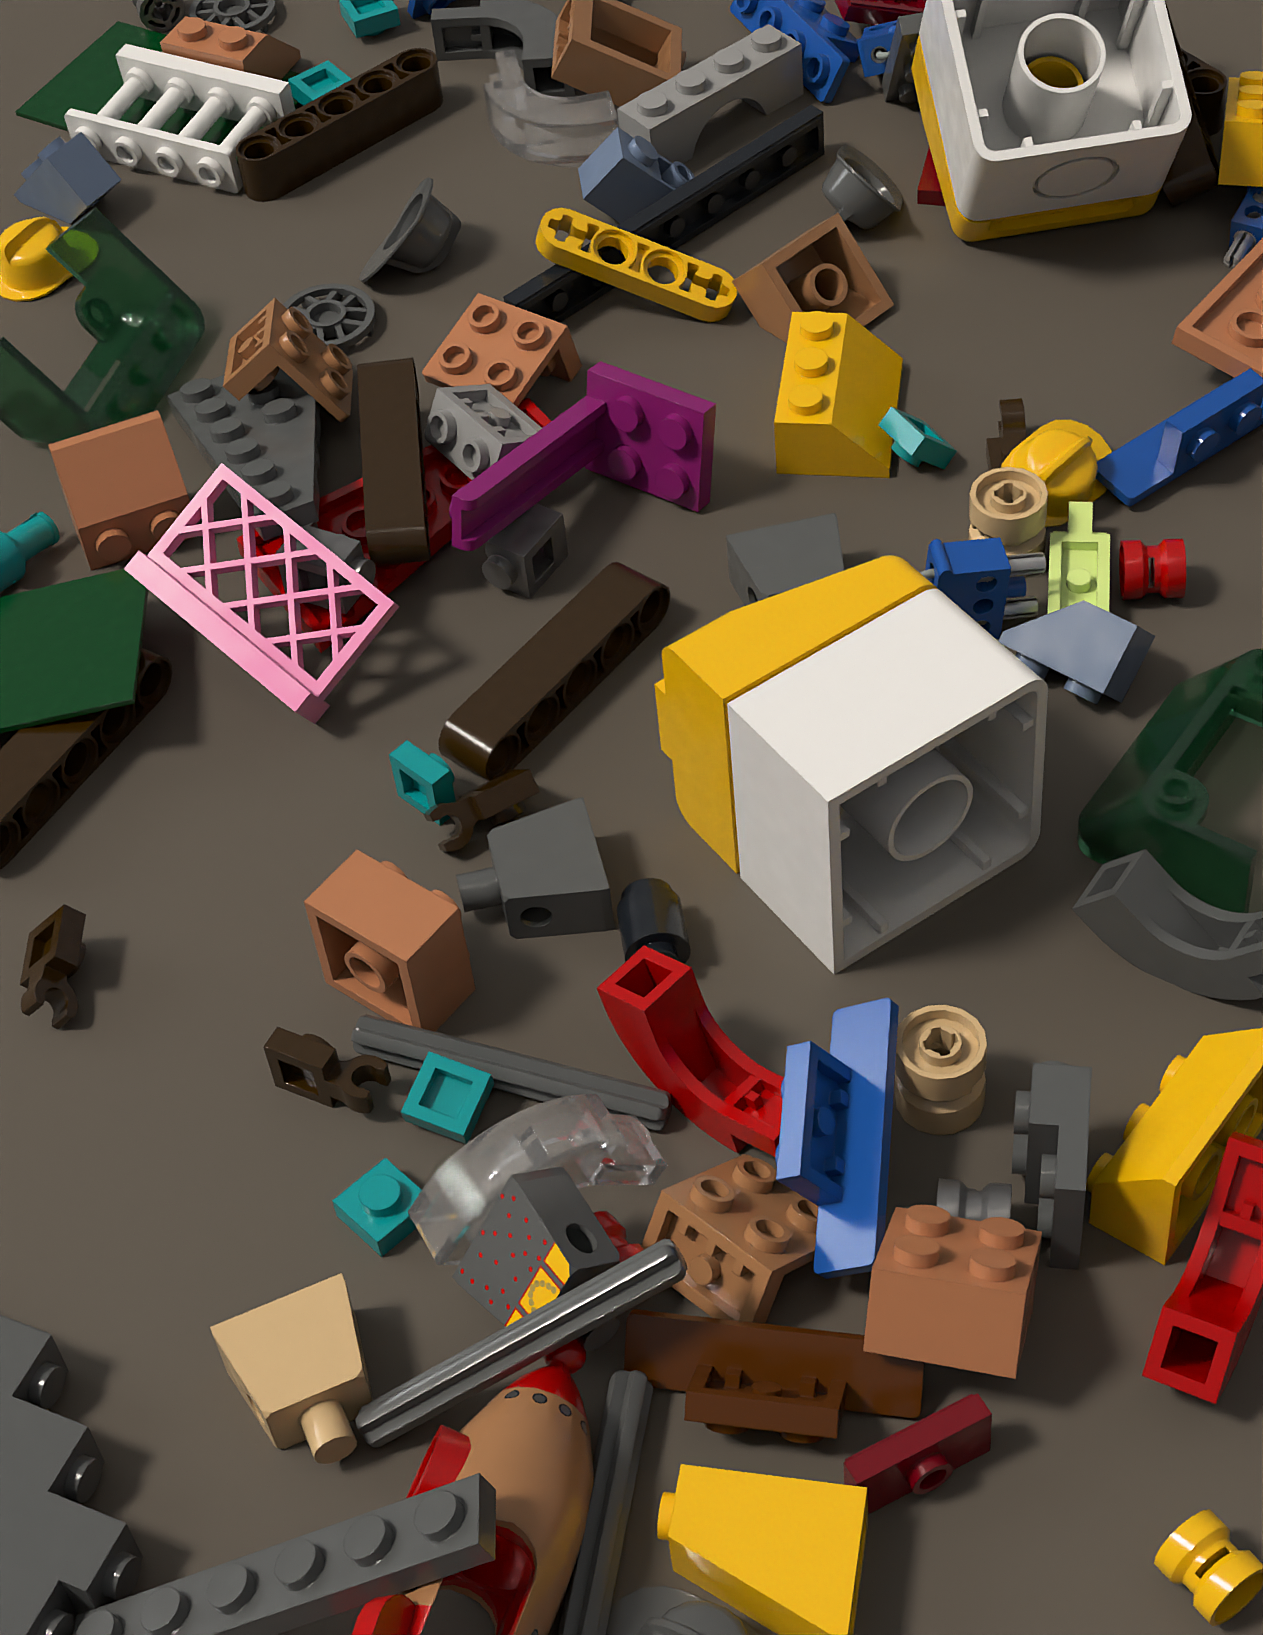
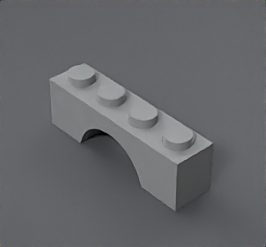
M770 24L756 29L750 35L717 51L707 59L687 70L679 72L673 78L617 108L619 128L632 137L641 136L652 144L658 154L670 162L678 161L683 164L692 159L698 137L708 120L727 103L741 99L765 115H768L803 95L802 44Z

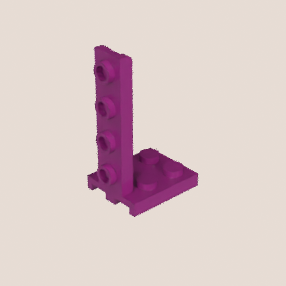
M602 361L598 362L587 370V395L561 413L557 418L527 438L522 444L452 495L449 507V515L452 519V546L464 551L478 549L584 466L585 469L699 512L710 503L716 403Z

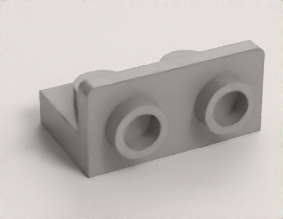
M491 384L437 388L430 415L427 419L424 436L432 446L473 480L522 444L527 438L541 430L542 427Z

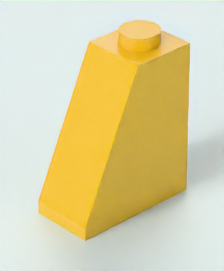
M685 1464L680 1465L676 1492H663L657 1523L658 1539L668 1540L674 1572L777 1635H854L868 1528L867 1487Z

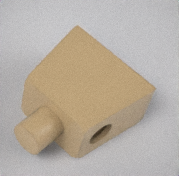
M342 1273L210 1327L227 1373L276 1448L286 1449L307 1440L315 1461L321 1464L340 1461L354 1451L357 1446V1440L349 1422L357 1417L362 1406L373 1401L357 1319Z

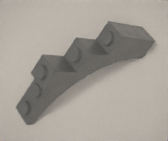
M0 1315V1635H72L75 1624L74 1619L77 1614H82L129 1597L138 1581L143 1556L127 1523L79 1504L88 1501L96 1491L105 1461L88 1426L46 1410L51 1408L59 1399L65 1385L66 1374L69 1371L52 1335L3 1315Z

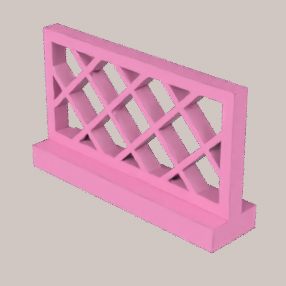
M222 463L149 554L145 555L138 550L124 568V570L293 711L314 724L317 723L330 706L324 701L399 608L390 598ZM231 485L241 494L242 518L214 522L213 503L225 488ZM253 504L265 514L254 516ZM202 518V524L196 525ZM279 524L283 528L285 553L256 557L255 528ZM243 530L244 559L217 563L215 534ZM203 536L204 565L181 568L170 559L171 555L185 538ZM296 539L308 549L296 551ZM318 559L326 562L328 588L299 592L297 562ZM285 564L287 594L259 598L257 568ZM245 570L247 600L223 603L218 596L217 574ZM339 574L352 584L340 586ZM205 576L206 588L194 578ZM365 594L378 604L362 625L342 627L341 597ZM329 599L331 629L302 633L300 603ZM288 605L290 635L272 638L264 637L261 634L260 609ZM248 611V622L236 612ZM350 638V640L344 646L343 639ZM331 641L333 661L316 680L304 670L302 644ZM291 646V658L279 648Z

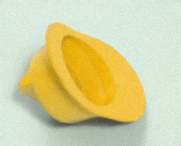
M44 216L14 223L0 235V296L4 299L21 302L32 301L48 295L67 279L88 267L98 258L102 249L99 238L91 231L79 227H60L55 220Z
M1071 419L1053 420L1041 426L1016 446L1004 460L1001 468H1023L1035 473L1042 479L1048 491L1045 527L1061 526L1068 522L1069 501L1094 502L1106 492L1107 488L1096 479L1097 461L1112 453V450L1103 437L1088 425Z

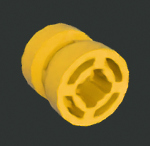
M1210 1509L1202 1510L1182 1523L1167 1538L1155 1556L1154 1564L1173 1584H1184L1193 1593V1606L1212 1626L1221 1625L1235 1616L1263 1587V1564L1250 1550H1238L1230 1542V1529Z

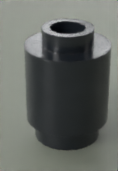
M644 878L629 884L623 890L616 910L625 962L645 945L685 964L690 957L691 949L682 904L678 894L672 890L667 882L661 879Z

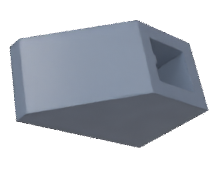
M619 127L578 168L583 200L619 223L629 219L695 177L691 170L681 162L675 161L672 163L658 154L652 144L641 136L632 137Z
M80 132L67 143L59 136L48 144L37 155L39 158L21 173L26 181L15 192L14 196L20 203L71 224L101 201L121 181V178L86 136Z
M1083 600L1002 632L998 641L1002 645L1017 651L1015 656L1038 676L1045 679L1049 669L1052 668L1069 677L1064 689L1092 703L1098 704L1102 694L1122 703L1155 635Z

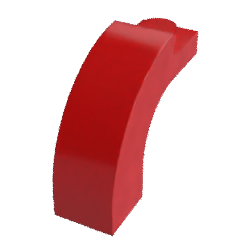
M645 945L642 946L597 987L607 1015L622 1043L657 1089L668 1091L671 1094L672 1104L709 1136L736 1153H739L747 1144H750L775 1157L780 1137L783 1101L781 1084L784 1077L756 1063L742 1052L722 1031L705 1004L692 967Z
M1236 1131L1229 1136L1209 1205L1188 1264L1176 1289L1162 1307L1142 1373L1143 1377L1214 1404L1219 1400L1235 1370L1263 1300V1141Z

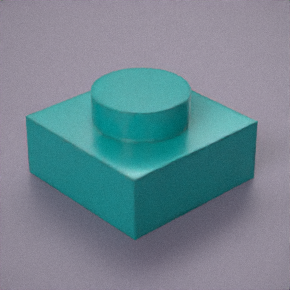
M339 0L341 15L356 38L381 34L386 29L401 25L398 8L393 0Z
M327 60L288 79L292 97L304 106L350 81L351 78Z
M890 407L879 423V426L895 440L891 449L899 457L916 467H919L921 462L925 461L945 469L957 452L925 421L894 407Z
M408 740L389 754L397 794L417 810L425 814L430 807L436 804L450 803L456 800L453 788L454 774L449 765L440 756L434 753L428 755ZM443 816L441 819L436 820L434 822H436L438 825H442L445 821H447L450 818V816Z
M429 1051L404 1103L401 1114L406 1122L467 1144L495 1084L492 1075Z
M387 1158L381 1160L332 1200L336 1216L381 1257L434 1214L431 1198Z

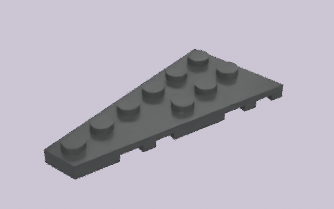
M281 368L267 387L261 391H256L253 388L240 401L223 387L224 375L211 380L207 378L191 380L182 385L180 391L166 395L173 416L214 472L221 463L224 464L300 527L319 521L320 487L317 480V470H320V457L317 446H320L321 404ZM228 485L226 487L227 491L241 509V494L231 485ZM253 504L254 516L265 514ZM279 524L255 528L263 541L283 535V528Z

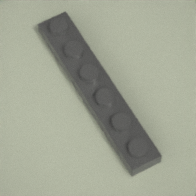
M480 1473L76 1615L73 1635H277L365 1605L373 1598L394 1595L494 1561L496 1548V1489Z

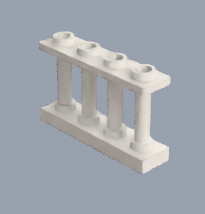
M125 44L115 55L124 82L123 86L97 115L70 108L64 115V119L71 139L82 132L106 161L238 193L243 187L236 160V146L245 137L258 131L261 127L264 128L296 109L289 82ZM139 97L156 101V104L138 124L120 121V118ZM179 107L197 111L196 115L178 135L160 130ZM220 117L239 122L220 145L201 141L203 136Z

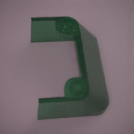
M95 207L46 247V250L84 285L75 301V313L82 327L98 341L64 391L61 390L4 337L0 338V420L16 435L28 441L52 444L153 412L205 330L204 317L198 305Z
M1263 648L1243 653L1190 677L1173 688L1081 811L1078 819L1077 843L1080 850L1088 858L1103 865L1104 863L1146 849L1177 884L1197 899L1222 910L1236 913L1249 912L1258 851L1200 826L1208 812L1209 794L1206 787L1193 776L1236 717L1263 728Z

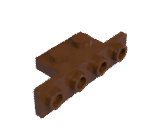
M639 1309L632 1310L626 1320L624 1371L638 1370L645 1373L647 1380L652 1383L653 1388L686 1391L684 1421L704 1423L707 1429L721 1434H739L751 1428L779 1432L781 1437L792 1442L815 1443L823 1440L824 1437L837 1439L845 1410L916 1418L920 1415L922 1407L925 1362L863 1351L865 1335Z

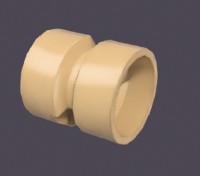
M1002 467L981 474L972 483L970 490L969 519L971 524L969 540L1000 537L1006 555L1042 552L1045 555V522L1048 504V491L1045 482L1035 473L1023 468Z
M949 1005L925 1006L911 1012L899 1024L895 1062L896 1107L904 1121L918 1131L932 1135L955 1134L969 1128L981 1115L985 1103L986 1079L984 1070H986L987 1042L983 1027L974 1016L965 1010Z

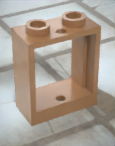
M567 0L556 20L551 78L621 107L637 98L640 94L657 87L681 72L686 59V51L682 50V28L618 0Z

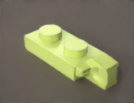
M1069 501L1067 531L1050 532L1047 614L1083 600L1109 612L1110 534L1092 532L1093 502Z

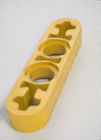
M555 208L546 212L541 219L536 235V246L542 256L553 263L707 322H716L725 318L737 297V289L732 283L734 278L725 270L571 209ZM558 230L568 233L565 242L555 239ZM585 238L591 240L587 252L581 250ZM605 246L615 247L622 252L626 261L616 265L609 264L602 260L597 250ZM652 266H663L673 273L675 281L670 284L658 283L650 277L648 269ZM686 278L692 280L688 292L682 290ZM707 288L717 291L715 301L705 297Z

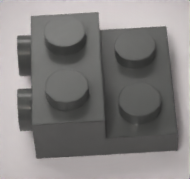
M1060 1061L1033 1063L1031 1091L1016 1090L1011 1174L1026 1175L1024 1203L1039 1204L1037 1231H1042V1238L1051 1239L1049 1267L1079 1270L1086 1193L1092 1067L1072 1066Z

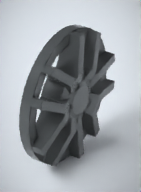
M194 0L189 9V17H198L204 21L227 26H239L254 32L257 30L267 32V24L277 14L275 0Z
M337 283L312 286L294 294L283 304L287 309L293 307L299 310L308 319L313 328V333L327 346L329 344L338 346L345 354L350 353V346L356 344L365 336L372 337L374 333L373 326L376 322L374 303L367 293L354 286ZM328 295L325 300L319 301L315 298ZM343 296H347V298H346L345 300H343L342 302H340V300H341V298H342ZM301 304L303 307L306 308V310L298 308V306ZM362 304L365 308H359L358 306ZM328 338H336L335 340L326 341Z

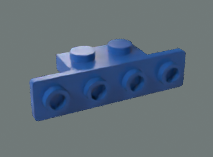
M733 0L730 6L731 13L751 33L770 24L802 44L803 85L820 102L831 103L850 62L855 63L859 56L857 39L849 32V23L836 15L830 14L824 8L826 5L825 0Z
M1250 368L1097 461L1096 479L1127 506H1132L1263 424V378Z
M889 998L837 1009L832 1017L830 1054L812 1041L787 1046L785 1077L781 1084L783 1101L780 1137L775 1153L777 1166L776 1180L818 1206L814 1272L825 1279L872 1271V1266L885 1236L899 1014L898 1004Z

